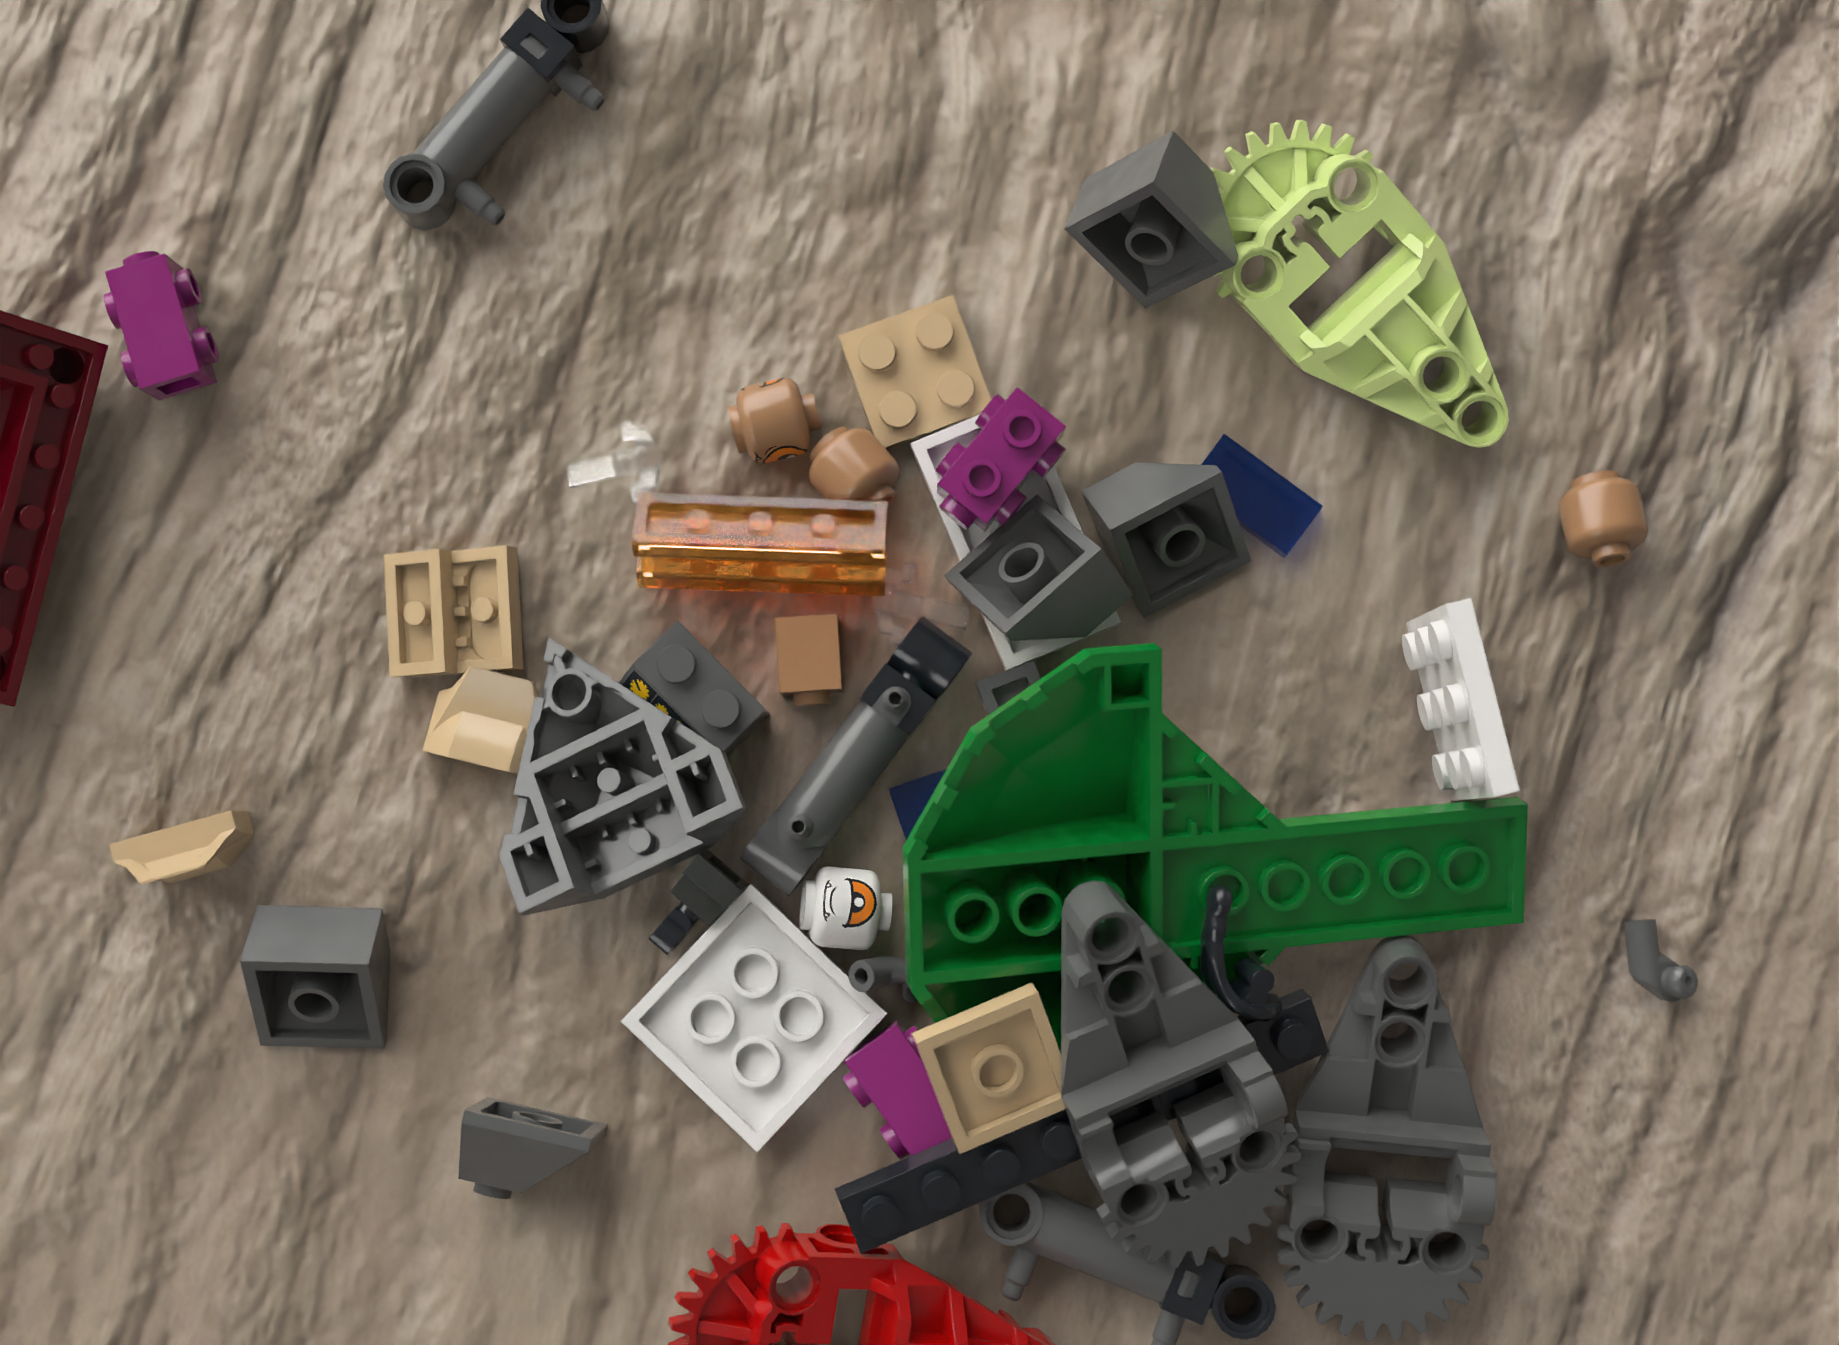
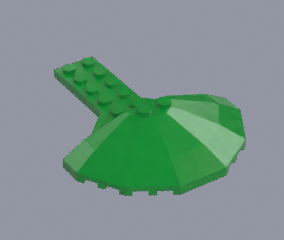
M1155 643L1084 648L969 729L902 847L907 984L918 1002L924 1007L932 1020L937 1023L1032 983L1039 993L1061 1053L1062 908L1066 897L1074 888L1090 881L1104 882L1111 886L1204 983L1205 981L1200 971V939L1206 916V896L1214 885L1226 886L1232 893V906L1227 915V932L1224 938L1226 975L1230 984L1235 978V966L1241 959L1251 958L1260 965L1265 963L1269 966L1287 947L1524 923L1528 804L1518 797L1278 819L1162 713V648Z

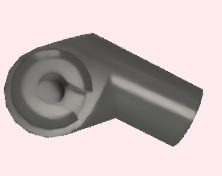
M1656 919L1624 921L1628 968L1633 980L1660 1000L1676 1002L1693 996L1698 986L1697 975L1688 965L1679 966L1676 962L1659 952Z
M881 955L859 960L851 965L848 976L850 984L855 990L866 992L901 983L904 1001L908 1004L918 1002L907 984L906 958Z

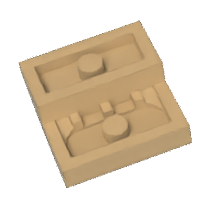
M503 545L457 551L431 549L384 555L390 677L464 674L469 666L493 672L524 669L517 547Z

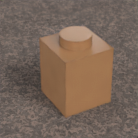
M826 614L774 618L779 693L782 697L793 696L795 707L831 704L830 694L844 693L838 615Z

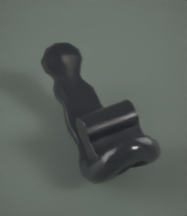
M1214 885L1206 896V916L1200 939V971L1206 986L1232 1012L1251 1021L1267 1022L1276 1018L1282 1010V1002L1278 995L1268 993L1274 986V975L1253 959L1243 958L1236 964L1234 969L1235 978L1230 984L1226 975L1224 938L1227 932L1226 919L1232 906V893L1226 886Z

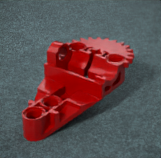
M782 1223L778 1235L769 1238L764 1226L759 1225L755 1228L753 1246L747 1247L737 1234L731 1235L732 1256L726 1258L711 1248L707 1254L714 1270L711 1273L691 1268L688 1272L691 1280L699 1288L698 1291H677L675 1299L677 1303L687 1309L689 1313L669 1317L668 1325L672 1331L686 1334L668 1343V1345L831 1344L839 1289L867 1290L858 1345H1055L1040 1329L1020 1327L1009 1313L999 1309L997 1314L958 1290L955 1285L906 1261L893 1244H883L861 1254L850 1226L842 1224L820 1226L816 1233H793V1228L789 1223ZM791 1267H799L792 1279L783 1283H777L778 1277L783 1271Z

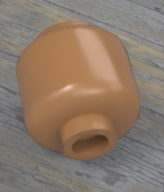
M839 427L825 435L813 448L810 454L812 465L809 469V481L837 514L846 519L857 518L864 514L869 518H874L882 514L893 504L897 497L894 487L900 478V465L870 431L865 428L848 430L846 427Z
M1615 471L1591 472L1574 479L1570 483V490L1560 499L1559 514L1568 550L1576 557L1593 559L1594 566L1610 567L1628 561L1632 557L1631 550L1643 543L1647 537L1648 524L1640 490L1632 481L1620 478V475Z

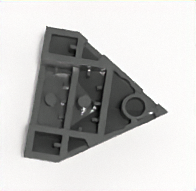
M548 638L543 660L548 663L542 695L541 698L535 697L513 793V795L518 796V802L511 833H504L499 855L518 913L524 916L603 899L713 847L747 810L728 758L723 750L551 638Z

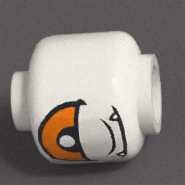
M822 867L815 874L813 881L804 880L800 901L799 925L801 930H809L810 938L815 945L829 948L866 950L874 943L878 930H889L892 917V894L881 892L880 880L875 872L862 869Z

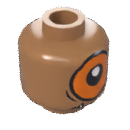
M781 378L744 387L737 393V405L728 407L739 454L748 452L750 458L758 464H765L807 453L811 446L810 431L821 429L813 393L801 395L797 383L790 378Z

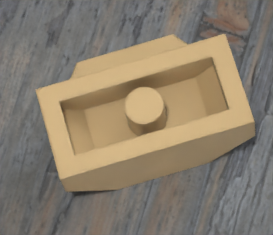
M469 666L452 688L439 691L423 751L518 774L535 697H539L535 682Z
M230 810L111 843L109 847L113 862L128 869L141 885L158 880L172 884L231 867L255 834L249 811Z

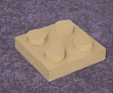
M953 295L838 335L839 343L872 434L887 450L914 442L975 417L991 401Z
M1032 983L912 1033L959 1154L1065 1109L1061 1098V1053L1039 993Z

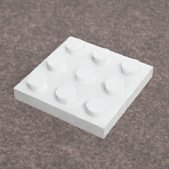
M1471 598L1444 604L1406 622L1408 633L1402 635V647L1409 669L1411 671L1418 669L1423 694L1417 695V707L1424 729L1426 731L1433 730L1439 754L1432 756V767L1439 789L1441 791L1448 790L1450 801L1490 798L1520 791Z
M750 884L621 1022L758 1152L885 1017L887 1011L867 992L855 990L850 984L848 974L818 945H815L754 884Z

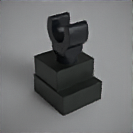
M708 849L698 853L682 872L684 875L670 890V893L681 902L648 938L666 955L680 944L699 918L711 926L749 886L748 883Z

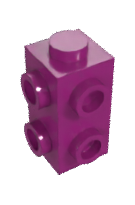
M145 251L130 255L123 260V266L105 271L111 292L104 294V303L112 324L116 329H122L128 350L121 352V361L133 387L139 386L140 390L160 401L217 383L212 364L219 362V353L210 330L207 326L201 327L195 306L202 304V296L192 271L189 268L184 269L165 253L160 254L156 251Z
M1018 387L1015 388L1006 400L997 394L976 419L975 424L982 430L967 448L959 442L956 443L935 470V472L942 476V479L937 483V494L944 499L939 505L940 509L966 530L974 523L985 532L994 520L1004 526L1027 498L1019 491L1033 472L1044 478L1066 450L1059 443L1066 426Z
M896 1020L846 1057L845 1064L850 1069V1072L842 1078L863 1108L872 1102L887 1122L879 1130L896 1156L902 1160L909 1154L912 1156L952 1139V1136L912 1036V1033L918 1031V1029L914 1025L907 1031H904Z

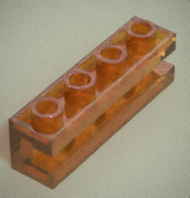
M638 492L631 538L633 557H638L636 567L638 587L885 597L888 559V501Z

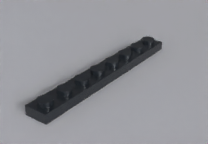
M1303 988L1280 997L1282 1002L1281 1012L1276 1018L1267 1022L1251 1021L1240 1015L1236 1016L1254 1038L1259 1053L1272 1068L1274 1075L1329 1052L1312 999ZM1215 1069L1109 1116L1114 1126L1113 1130L1161 1110L1167 1121L1176 1118L1172 1104L1224 1082L1221 1069ZM1066 1109L961 1154H959L953 1139H949L837 1187L835 1191L862 1254L1080 1160L1082 1156Z

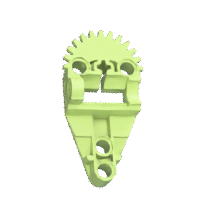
M1296 120L1290 139H1287L1280 123H1271L1269 144L1267 145L1262 142L1255 132L1251 131L1245 134L1249 151L1247 156L1228 147L1224 153L1232 170L1228 173L1212 167L1210 169L1214 172L1216 182L1220 187L1219 192L1238 253V259L1235 266L1216 274H1220L1222 278L1215 290L1216 294L1221 298L1230 294L1240 307L1263 328L1293 364L1304 372L1468 446L1481 448L1497 442L1507 429L1509 422L1508 408L1445 243L1384 171L1376 169L1370 163L1373 158L1371 152L1364 150L1355 156L1350 155L1355 138L1346 133L1330 147L1332 126L1323 123L1312 140H1310L1307 121ZM1353 168L1357 177L1355 189L1346 198L1338 199L1334 190L1336 178L1345 169ZM1298 215L1305 218L1302 223L1304 229L1316 238L1332 255L1341 258L1374 227L1394 247L1312 324L1306 327L1289 308V305L1325 273L1330 266L1309 243L1294 236L1296 229L1291 222ZM1262 255L1265 260L1263 276L1254 284L1244 285L1241 281L1243 265L1253 256ZM1442 357L1444 362L1442 374L1432 383L1425 384L1423 381L1425 367L1434 358ZM1480 401L1482 410L1479 418L1470 426L1463 427V412L1470 404Z

